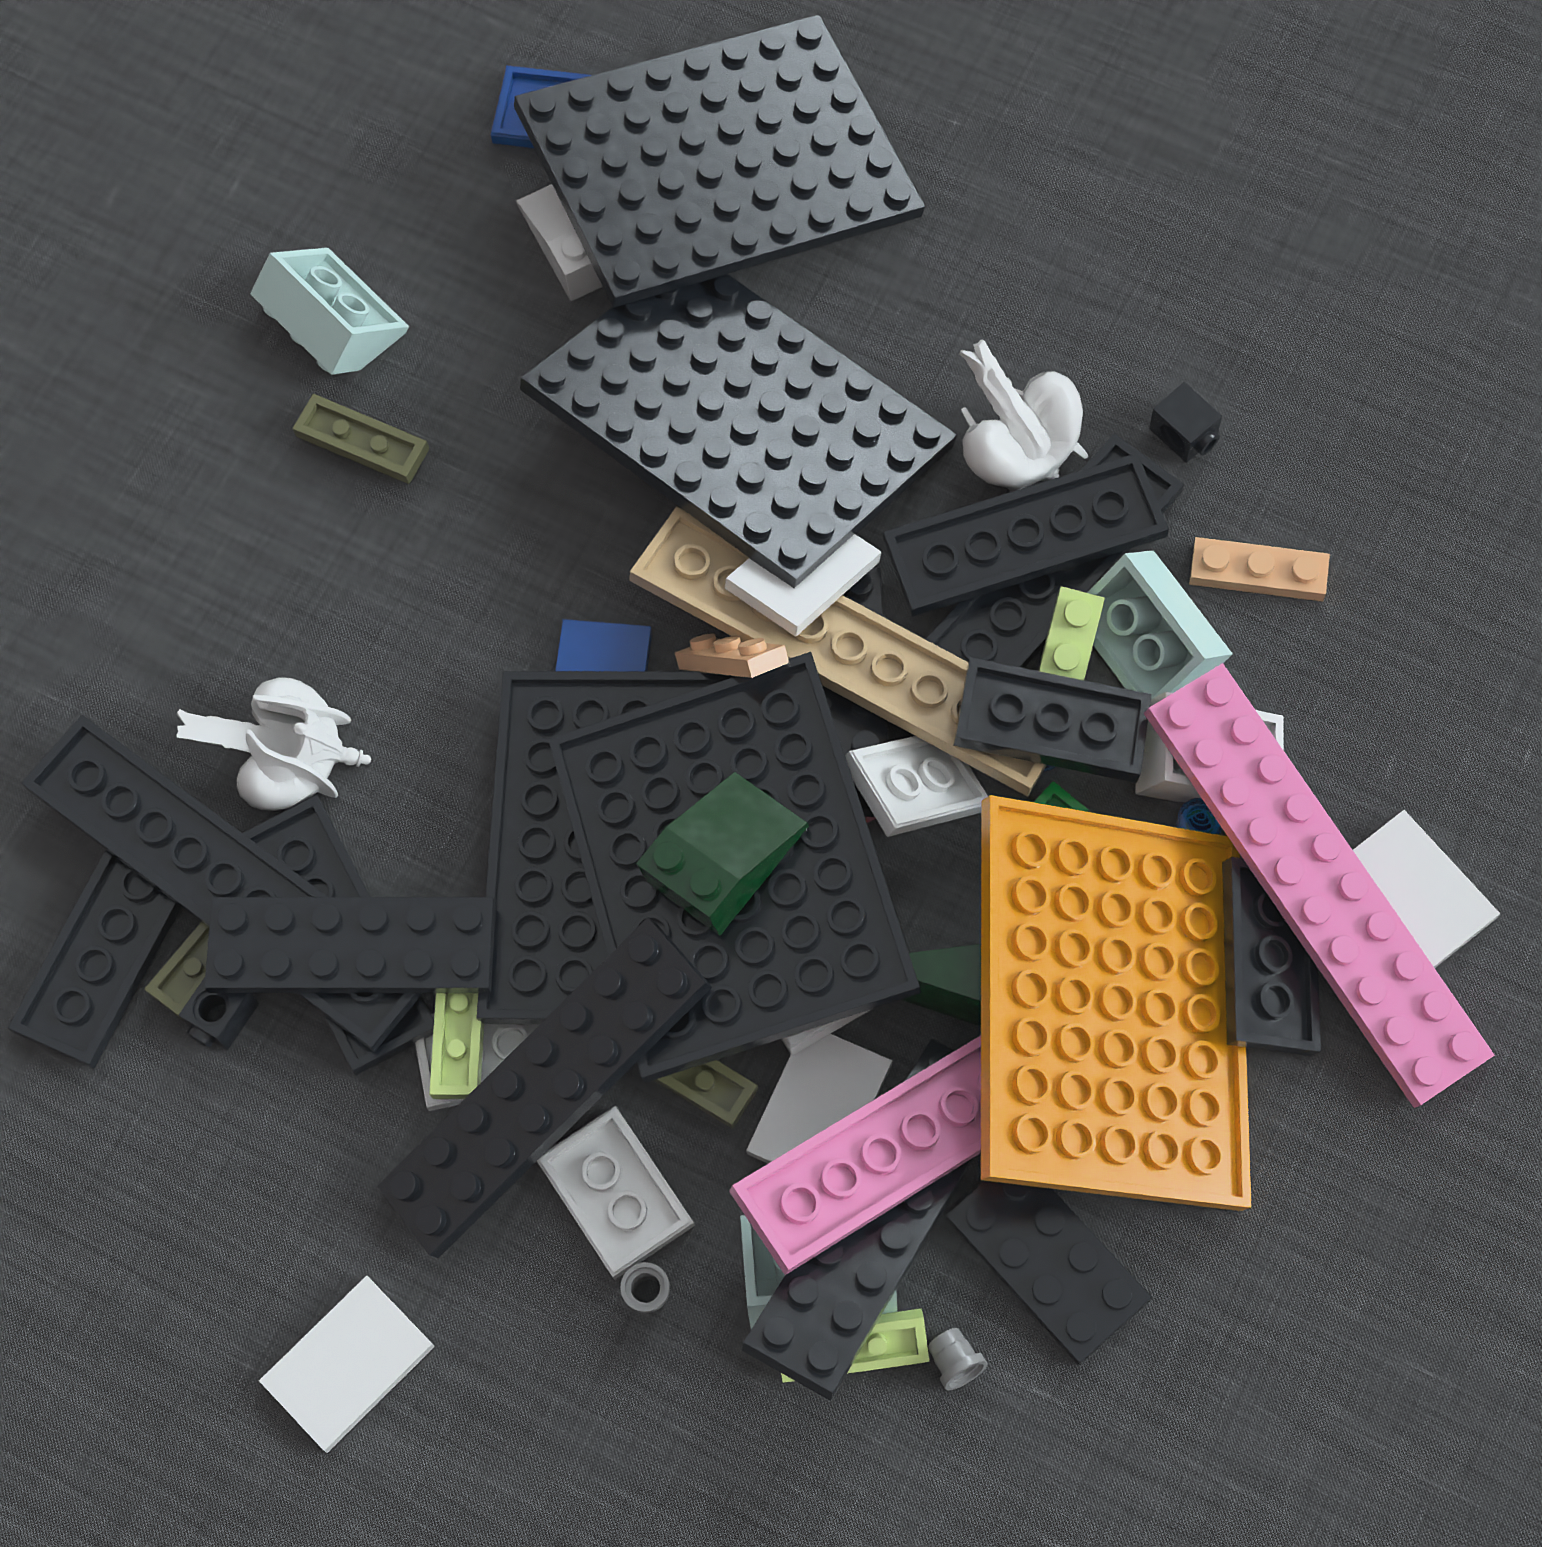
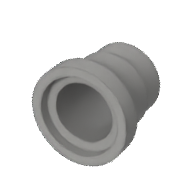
M648 1262L638 1263L630 1267L624 1274L620 1286L621 1295L625 1303L632 1310L639 1313L655 1312L666 1303L670 1294V1282L664 1270L659 1266ZM645 1280H653L660 1285L658 1296L653 1301L647 1303L636 1300L634 1292L638 1284Z
M952 1328L941 1333L928 1345V1350L942 1374L940 1381L945 1390H954L966 1385L979 1376L988 1365L981 1353L974 1352L959 1328Z

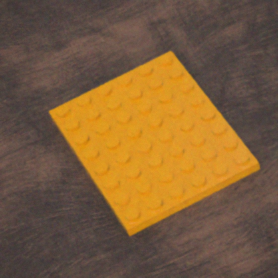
M989 795L981 801V1180L1236 1211L1251 1208L1246 1047L1227 1045L1222 862L1230 857L1240 858V853L1228 836Z

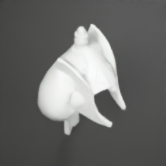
M982 339L978 343L973 344L975 352L960 351L959 355L966 360L993 410L1000 416V420H982L981 423L976 424L967 408L961 409L969 425L962 440L963 455L967 465L978 477L989 484L1005 487L1013 492L1039 481L1058 478V468L1070 454L1083 459L1088 457L1087 452L1077 442L1081 432L1083 416L1081 398L1075 385L1068 377L1055 371L1043 372L1031 378L1024 391L1012 387L1011 380L1005 376L997 360L991 354L985 340Z
M275 678L262 682L258 686L251 702L252 714L260 724L257 726L249 722L223 719L217 716L205 717L190 714L181 709L177 712V716L185 724L177 726V738L213 745H223L226 749L233 748L251 753L252 756L239 770L237 789L241 798L250 806L260 810L277 811L289 809L312 797L317 792L337 798L338 792L327 779L334 764L341 762L346 765L356 764V767H359L361 763L368 765L371 762V757L363 755V750L358 751L352 747L346 748L342 746L336 725L349 724L351 718L342 711L328 707L326 702L313 688L292 678Z

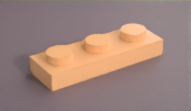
M1195 537L1189 585L1323 602L1326 595L1330 554Z
M713 633L697 636L689 641L690 647L675 652L679 670L753 678L789 663L785 645L765 643L764 638H756L741 642L740 636L717 639L716 634Z

